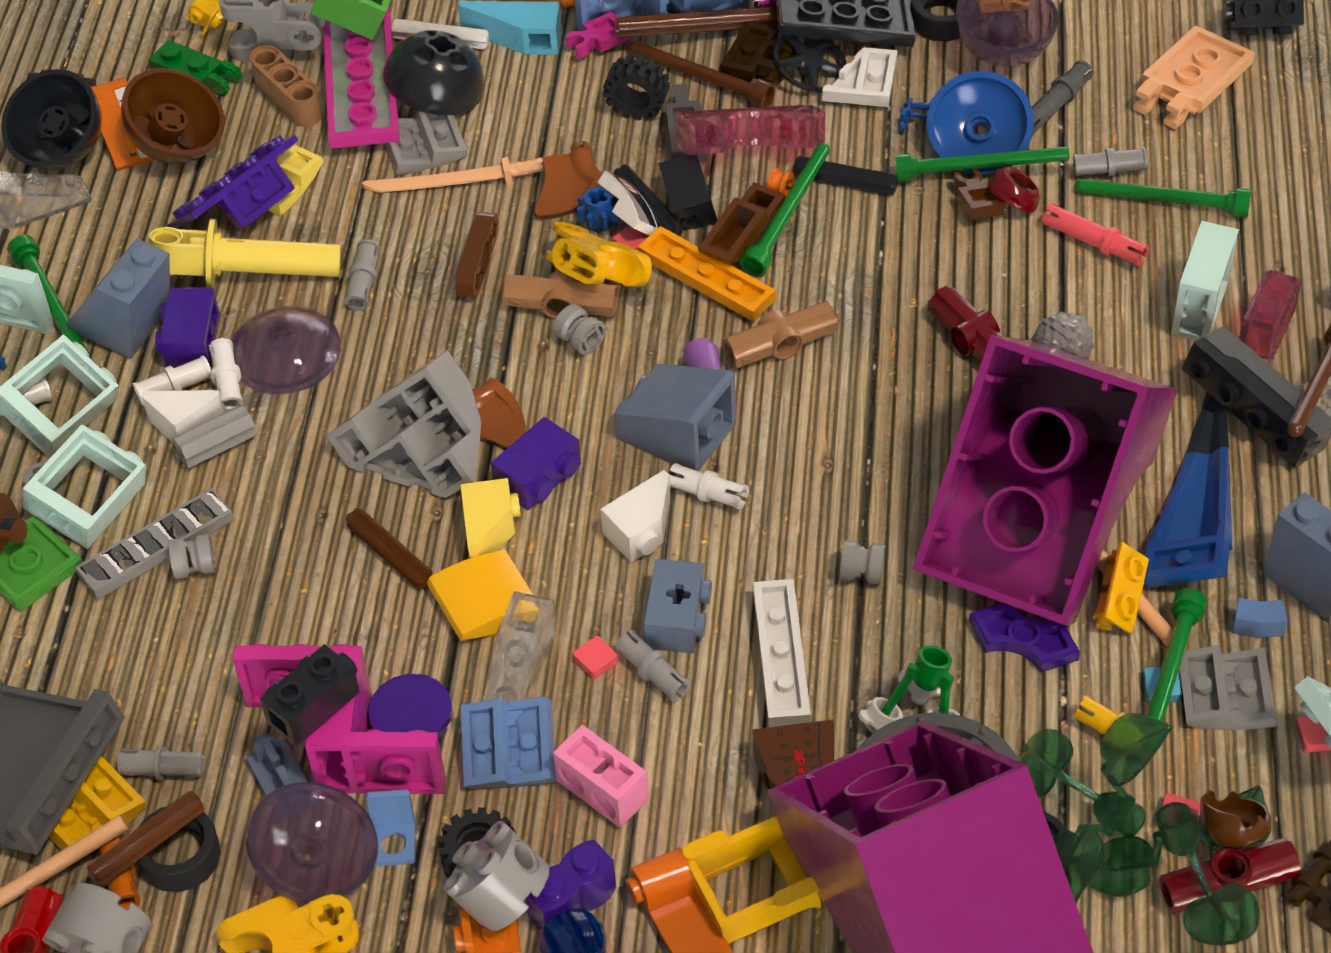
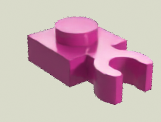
M611 11L584 23L583 31H573L567 34L566 46L568 49L575 46L576 57L583 58L593 48H597L602 53L629 41L630 37H616L614 21L617 16Z

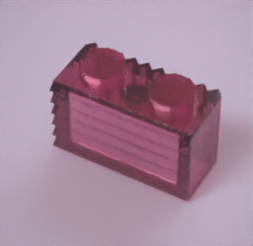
M1270 269L1265 271L1242 320L1239 339L1266 360L1274 359L1277 349H1279V344H1281L1293 313H1295L1301 287L1299 278Z

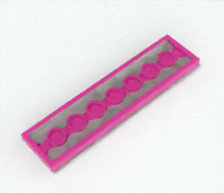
M390 3L374 40L325 21L323 35L330 149L400 141L397 98L388 90L383 79L384 65L393 50Z

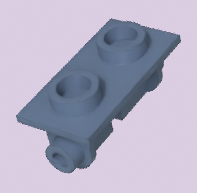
M269 733L258 735L254 741L255 753L246 756V760L279 821H284L318 805L319 801L285 739L278 741L275 736H271Z

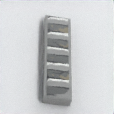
M210 488L75 567L77 575L95 598L99 600L169 559V540L182 538L185 541L194 540L197 535L211 534L234 520L233 513L216 492Z

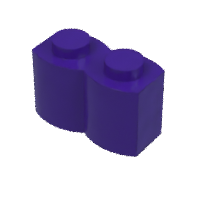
M595 840L585 841L573 847L562 858L559 865L549 868V877L538 897H535L530 892L525 899L526 904L529 906L527 909L528 918L546 938L558 936L569 930L578 921L583 912L600 907L614 894L616 890L614 860Z

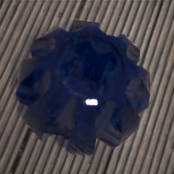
M583 908L568 909L555 915L542 928L540 950L541 953H605L607 936L603 924L594 914Z

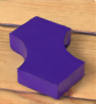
M1005 603L969 614V623L985 653L1007 651L1019 654L1035 664L1041 673L1079 661L1080 651L1063 624L1055 621L1045 622L1030 619L1017 612L1013 606Z

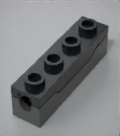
M1225 326L1193 342L1182 370L1294 468L1325 449L1331 438V417L1316 405L1303 433L1299 437L1290 436L1287 432V427L1303 393Z

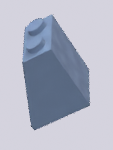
M136 239L66 323V328L132 359L161 321V305L167 304L170 289V254L140 239Z
M656 364L647 376L643 375L639 379L635 391L627 400L621 401L614 413L617 439L672 465L677 463L699 471L736 425L735 373L721 369Z
M1304 492L1277 516L1264 575L1327 622L1331 620V510Z

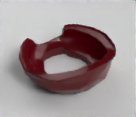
M1003 167L989 176V190L997 198L1026 213H1033L1037 210L1040 200L1039 189L1025 173L1013 167Z

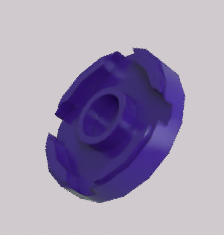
M409 673L393 677L382 684L371 697L368 714L372 730H381L383 732L423 730L437 733L440 740L447 732L450 719L452 721L453 708L449 692L438 680L423 674Z

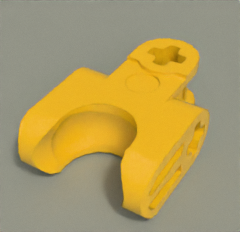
M554 222L552 230L557 234L553 250L546 251L545 259L553 263L559 271L584 284L601 285L605 279L619 282L627 287H644L648 283L652 270L651 259L648 255L621 242L601 239L589 233L583 227L565 222Z
M334 894L322 896L300 908L294 897L289 895L279 896L225 919L219 924L216 932V938L220 947L227 953H246L253 950H265L271 953H347L355 947L360 936L351 903L341 895ZM330 909L331 914L327 915L326 910ZM342 936V940L338 941L337 937Z

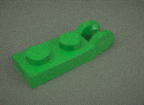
M171 40L164 43L148 59L150 70L165 68L187 73L203 82L214 94L221 96L230 90L227 81L238 83L243 77V73L237 65L227 60H218Z

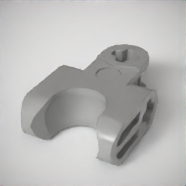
M219 0L221 14L226 20L242 22L251 27L235 31L229 40L230 54L233 59L238 61H250L251 52L255 48L264 45L276 47L287 58L292 55L293 49L298 51L313 50L321 43L322 33L320 29L323 28L326 20L310 14L314 3L309 2L284 3V0Z

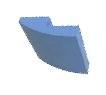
M547 696L506 703L501 698L460 705L463 777L466 789H497L556 783L553 757L555 749L552 700Z

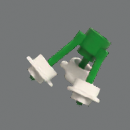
M937 646L922 647L919 650L915 663H909L907 670H902L899 673V684L890 698L876 697L873 701L867 702L866 710L859 712L858 716L865 723L867 729L875 733L885 725L903 718L902 711L897 706V703L907 689L911 694V700L919 705L926 704L927 700L931 697H940L939 707L933 708L927 713H947L960 716L957 711L949 708L950 689L954 681V676L948 673L952 664L950 654Z

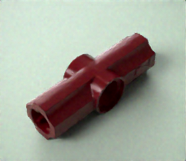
M946 285L936 290L934 296L928 301L927 310L950 332V338L954 347L963 356L972 354L981 363L990 335L1002 336L999 325L993 315L987 310L978 312L954 288H949Z
M1284 837L1244 850L1235 847L1222 848L1213 855L1211 860L1160 875L1159 884L1168 910H1171L1175 915L1217 901L1225 904H1236L1242 901L1250 891L1300 875L1301 866L1298 853L1292 841H1288ZM1232 873L1238 876V878H1226L1222 874Z

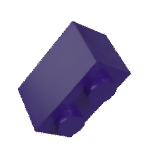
M170 288L167 304L161 305L162 330L156 332V352L162 353L165 367L171 365L175 368L205 356L211 368L212 358L209 352V345L216 339L220 316L214 288Z
M543 417L491 462L493 480L508 478L510 494L518 493L519 505L528 511L539 501L545 500L553 488L566 477H571L581 465L579 439L546 417Z

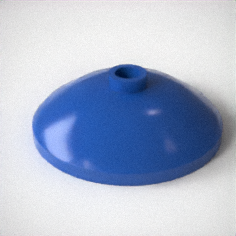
M989 71L968 72L948 81L934 96L927 114L928 138L939 158L1027 150L1033 135V110L1024 91L1009 78ZM977 126H983L987 131L983 135H977L973 130ZM1003 167L982 168L977 170L981 172L982 176L991 175L992 173L996 172L997 170ZM972 169L959 170L958 172L971 175Z

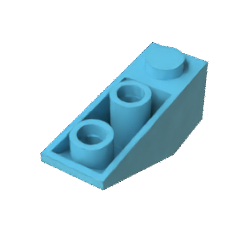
M458 1L461 27L485 29L489 32V41L522 54L558 55L561 35L559 2Z

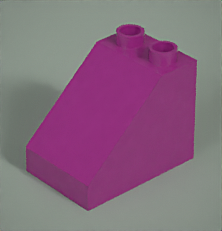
M921 721L767 790L786 842L806 875L814 879L819 888L818 895L853 953H1094L1029 770L1025 764L925 721Z

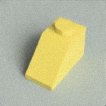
M508 478L460 484L469 557L473 558L498 551L515 534L513 517L521 516L518 493L510 494Z

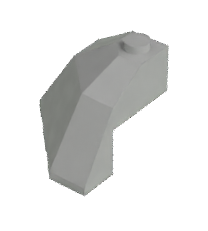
M447 350L379 396L328 433L326 437L348 468L361 472L365 469L383 474V479L411 487L413 484L431 489V494L447 498L461 489L460 484L472 483L476 479L482 422L470 381Z

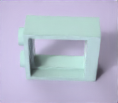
M1201 221L1179 284L1171 335L1196 341L1212 332L1229 282L1239 229Z
M63 334L0 386V413L45 455L51 457L81 424L87 426L115 402L119 385L114 375L104 367L99 368L90 359L88 352L78 342L72 343ZM61 363L97 397L62 427L57 428L23 394Z
M81 424L22 488L23 509L88 550L145 485L146 464L135 453L124 451L111 443L104 433L97 430L92 431ZM83 456L123 481L93 516L53 491Z

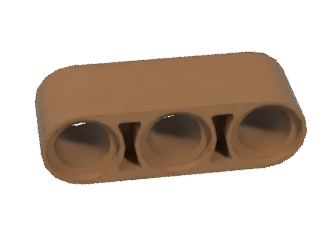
M264 45L255 48L250 54V63L256 87L294 124L301 127H311L320 122L322 119V109L316 84L276 47Z

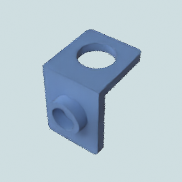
M409 790L367 792L366 804L372 825V865L386 866L414 863L416 820ZM399 835L405 839L406 845L399 853L388 854L381 849L382 841L388 836Z

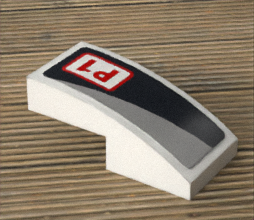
M604 171L597 183L619 199L612 212L634 229L650 236L658 226L645 199L629 182Z

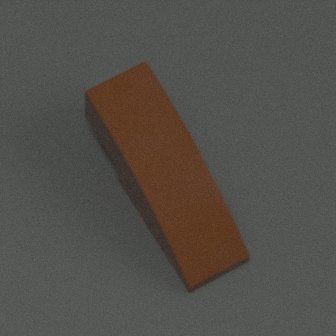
M753 182L742 199L734 197L698 247L699 252L729 265L740 261L747 247L759 243L785 200V194Z

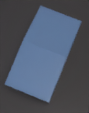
M1239 598L1232 633L1256 638L1284 636L1288 620L1283 601H1255Z

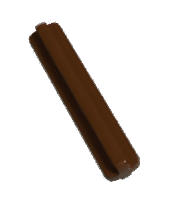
M355 508L346 515L347 527L418 590H423L427 586L428 578L433 574L432 570L361 508Z
M193 791L186 792L88 864L87 870L90 877L99 886L107 884L203 813L204 806L200 798Z

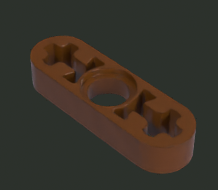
M478 212L476 214L456 274L455 291L457 296L477 298L498 236L499 219L495 213Z

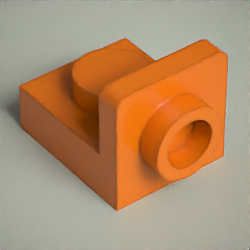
M463 908L459 909L461 924L453 926L457 953L464 951L466 953H522L517 920L498 931H490L474 918L471 919L470 914Z

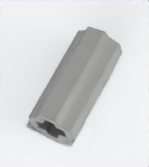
M240 405L172 438L180 460L186 468H190L258 434L250 414L244 405Z

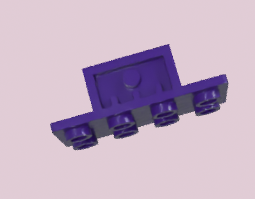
M294 134L286 139L279 135L269 143L266 142L249 154L251 157L244 162L234 165L224 173L225 176L217 182H212L198 193V197L191 202L184 203L172 212L175 219L166 226L175 229L198 218L217 202L238 231L248 226L295 189L294 185L275 161V158L298 141L296 135Z

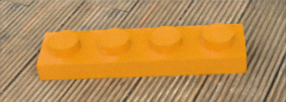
M662 226L657 228L637 247L638 251L649 256L653 266L752 322L776 300L775 289L732 265L700 253L698 246Z

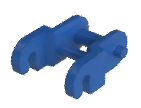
M909 96V101L904 102V107L907 108H902L899 132H905V126L910 122V118L927 119V114L914 113L912 109L928 111L933 98H931L930 103L913 102L912 96Z

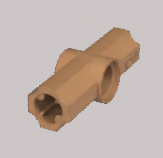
M561 271L553 272L549 278L507 274L504 282L503 302L504 306L541 309L546 316L555 320L558 314L571 304H578L586 310L588 315L615 317L619 292L618 285L584 284Z
M828 301L817 303L790 314H786L783 310H773L766 313L759 320L757 326L722 338V348L731 368L736 369L772 355L779 360H785L796 355L804 343L837 332L838 321L835 317L834 309Z

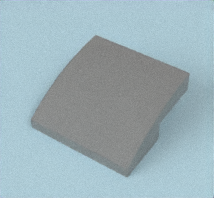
M416 110L415 118H398L400 141L385 143L396 175H406L447 165L467 156L468 151L454 115H434Z
M1220 645L1184 651L1180 664V675L1187 726L1212 730H1249L1277 727L1265 647L1222 654Z

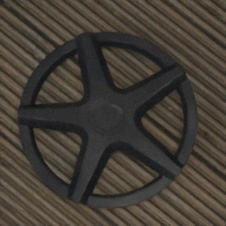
M782 35L776 42L773 50L775 65L788 82L802 90L821 93L823 87H819L820 71H828L839 76V71L847 64L842 51L831 39L810 38L819 41L810 49L797 38L800 36ZM788 41L797 52V56L779 60L780 48ZM828 48L835 54L840 66L823 58ZM796 67L801 74L807 76L809 85L802 84L793 79L784 69Z

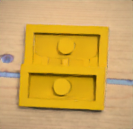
M506 550L494 551L461 561L432 575L427 581L428 587L460 641L496 635L500 623L535 618L540 608L539 603Z
M100 756L49 838L63 850L119 815L122 816L128 825L146 807V801Z

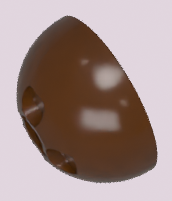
M158 68L138 74L125 88L121 101L123 127L131 142L146 156L168 164L188 163L207 154L220 140L225 128L223 108L212 90L197 78L178 70Z

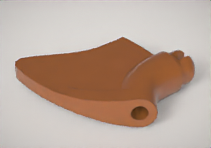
M577 141L572 143L570 147L571 152L568 154L542 157L545 182L535 206V218L543 220L572 214L577 211L578 196L584 197L589 189L602 187L597 182L603 173L596 168L592 151H590V146L586 141H582L580 146H578Z
M489 378L479 388L472 389L482 422L480 441L506 450L527 432L524 416L517 400L502 383L494 378Z

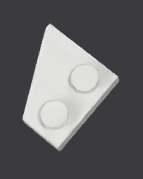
M863 47L854 56V60L846 64L839 71V78L832 85L826 84L823 87L822 101L889 107L897 63V50Z

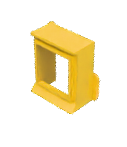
M777 816L729 837L724 831H716L683 847V856L689 860L690 864L688 866L695 882L696 891L722 938H725L728 944L807 908H821V900L818 895L819 888L812 877L807 878L784 838ZM770 853L788 887L777 891L767 899L726 917L707 880Z

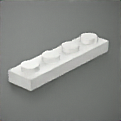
M794 579L753 582L768 726L775 727L811 722Z

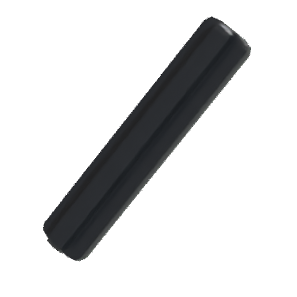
M798 156L796 158L793 168L796 177L800 175L809 157ZM824 161L813 179L815 181L887 195H894L898 186L896 174L830 161Z
M624 164L614 170V175L629 182L642 195L654 215L658 228L662 226L678 236L682 234V223L675 219L674 214L630 166Z

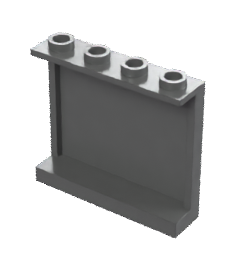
M0 679V846L36 855L39 853L125 719L109 692L94 689L89 699L82 701L4 685Z

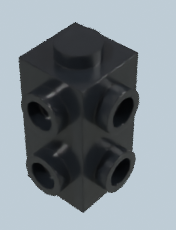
M1304 0L1224 1L1222 10L1223 21L1228 22V30H1238V36L1259 35V29L1272 28V34L1274 35L1293 34V28L1304 25Z
M326 644L322 645L313 654L305 656L293 671L281 681L273 683L260 698L266 723L297 747L360 692L356 677L358 670L355 663L345 653L340 652L337 654Z

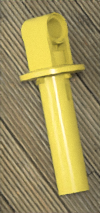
M216 219L209 220L207 231L160 227L152 230L149 234L150 245L170 254V275L205 276L207 288H214L216 274L220 276L221 271L339 277L341 244L221 238V233H218Z

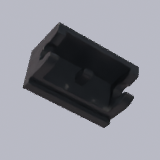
M696 151L658 163L675 219L696 215L695 218L682 222L683 230L697 229L709 224L714 226L718 219Z

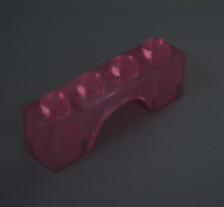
M813 105L677 112V147L688 155L724 153L729 148L753 145L778 146L789 149L816 148L818 144L825 143L826 112Z

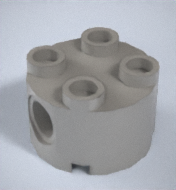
M498 821L477 843L474 844L468 841L457 850L453 856V862L457 866L445 882L443 890L483 927L488 928L490 931H498L510 925L529 908L523 901L530 892L535 897H538L549 877L550 866L503 821Z
M80 882L76 883L75 886H71L42 941L62 953H137L152 923L150 918L133 903L130 904L127 910L119 905L118 902L121 896L99 886Z

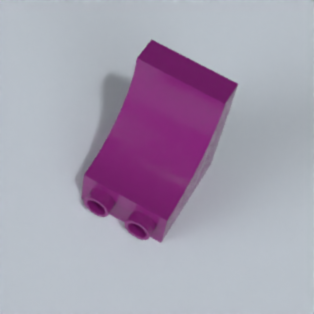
M990 335L913 570L1065 626L1075 623L1095 568L1118 515L1142 473L1148 466L1153 464L1178 389L1031 340Z

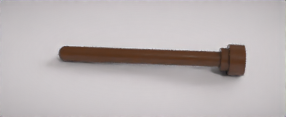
M637 41L631 42L628 46L629 52L635 56L642 55L646 60L651 58L657 64L743 94L752 106L766 110L774 99L775 84L766 80L758 79L757 81L752 80L748 82Z
M1331 323L1324 335L1327 348L1288 424L1287 432L1292 437H1299L1303 433L1331 376Z

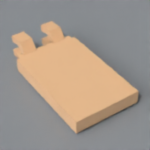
M1195 25L1142 74L1141 86L1136 91V96L1141 99L1134 104L1133 110L1146 115L1155 107L1159 98L1169 102L1166 110L1171 112L1164 118L1163 124L1176 129L1184 123L1189 112L1192 114L1196 112L1201 113L1253 64L1255 52Z

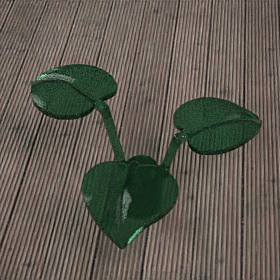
M1128 713L1119 717L1108 728L1100 746V754L1106 761L1102 764L1100 770L1115 791L1098 794L1062 772L1072 759L1074 750L1070 739L1058 730L1044 729L1035 733L1029 739L1026 749L1022 751L1019 757V762L1027 765L1038 798L1047 795L1054 787L1058 778L1094 801L1093 813L1101 824H1080L1075 833L1070 830H1062L1053 838L1076 905L1080 895L1096 875L1103 859L1104 843L1098 833L1112 836L1115 831L1125 837H1132L1144 825L1146 817L1144 808L1135 802V797L1129 795L1122 785L1132 781L1144 769L1173 727L1164 721L1139 713Z
M1259 785L1237 794L1240 798L1254 799L1266 806L1263 791ZM1168 803L1157 811L1155 820L1159 831H1155L1152 834L1154 839L1153 850L1151 845L1140 837L1123 836L1109 840L1086 854L1072 857L1077 873L1087 885L1102 894L1123 897L1135 894L1150 884L1151 873L1149 868L1156 867L1159 864L1162 846L1164 845L1166 850L1176 856H1188L1202 891L1206 896L1192 901L1184 911V927L1191 938L1206 945H1234L1240 941H1246L1258 929L1260 909L1255 896L1250 890L1239 884L1231 883L1221 887L1215 893L1212 891L1195 849L1199 840L1205 843L1211 850H1217L1222 845L1217 844L1205 833L1201 819L1197 823L1190 807L1184 803ZM1272 821L1267 835L1262 840L1251 845L1235 848L1244 850L1247 848L1263 844L1270 836L1272 830Z

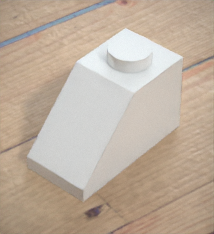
M665 470L661 471L600 509L604 536L631 563L643 555L653 553L663 543L670 505L669 474Z

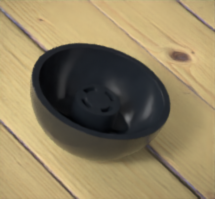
M427 30L406 37L391 51L383 69L384 83L391 94L405 105L424 113L434 115L461 114L477 106L483 96L484 74L476 53L466 42L448 32Z
M53 69L37 73L25 80L13 92L5 106L1 122L4 144L14 158L30 167L41 170L67 168L86 157L96 144L102 125L101 107L91 86L78 74L63 69Z

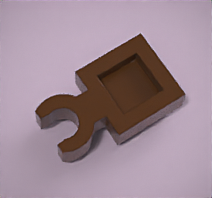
M972 169L971 179L963 178L960 172H955L953 187L957 191L958 203L969 220L1003 215L1005 202L990 192L988 183H981L982 174L977 169Z

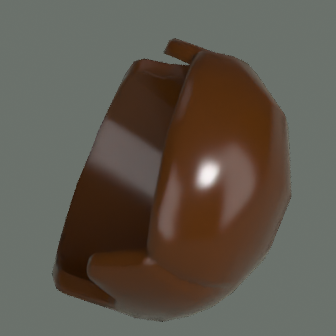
M1208 790L1200 798V817L1204 831L1219 845L1225 847L1251 845L1262 840L1270 829L1271 816L1267 806L1254 799L1240 798L1236 792L1231 791L1225 799L1218 801L1212 790Z

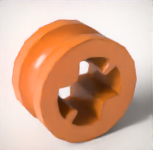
M774 168L770 173L766 187L785 194L786 198L794 185V173L787 171L783 174L781 169Z

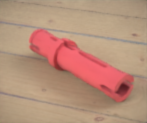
M1053 203L1049 204L1046 208L1047 211L1051 212V215L1043 214L1042 225L1049 226L1100 249L1102 254L1108 257L1115 255L1140 267L1145 262L1144 259L1140 258L1141 255L1148 256L1149 245L1122 235V231L1115 227L1108 229L1062 209Z

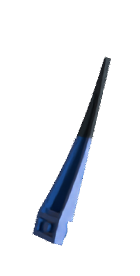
M1206 392L1197 425L1177 480L1146 545L1145 557L1149 561L1144 582L1148 588L1227 577L1229 551L1233 550L1228 410L1208 392Z

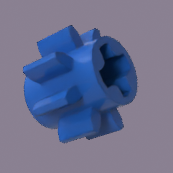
M594 187L586 191L584 197L578 196V208H576L577 221H586L588 230L602 232L608 230L613 222L619 223V217L612 212L619 199L617 197L611 198V193L605 188Z

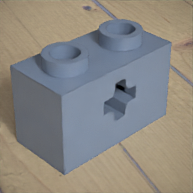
M655 559L644 620L645 642L653 650L695 653L697 637L704 638L706 613H701L702 604H710L712 581L705 580L704 563Z

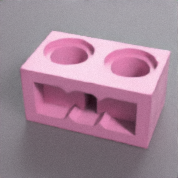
M581 725L553 752L556 781L619 828L649 800L647 771L584 725Z

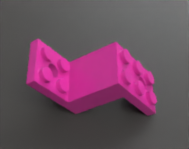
M265 644L235 645L233 662L246 707H262L260 698L265 694L266 690L273 683L281 681L298 666L305 656L313 654L321 646H309L306 644H295L293 646H268ZM347 644L328 646L337 654L340 652L345 653L355 663L358 670L356 677L360 692L306 738L305 748L317 793L366 794L367 792L409 790L410 794H445L446 776L438 734L423 730H412L409 732L368 730V709L372 691L362 646H350Z

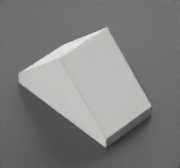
M219 390L143 391L142 393L149 422L170 441H172V438L225 413Z

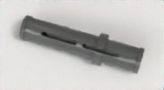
M1079 60L1064 76H1058L1051 83V88L1032 106L1034 115L1033 135L1068 101L1072 102L1078 95V90L1093 77V70L1084 75L1092 68L1087 62Z

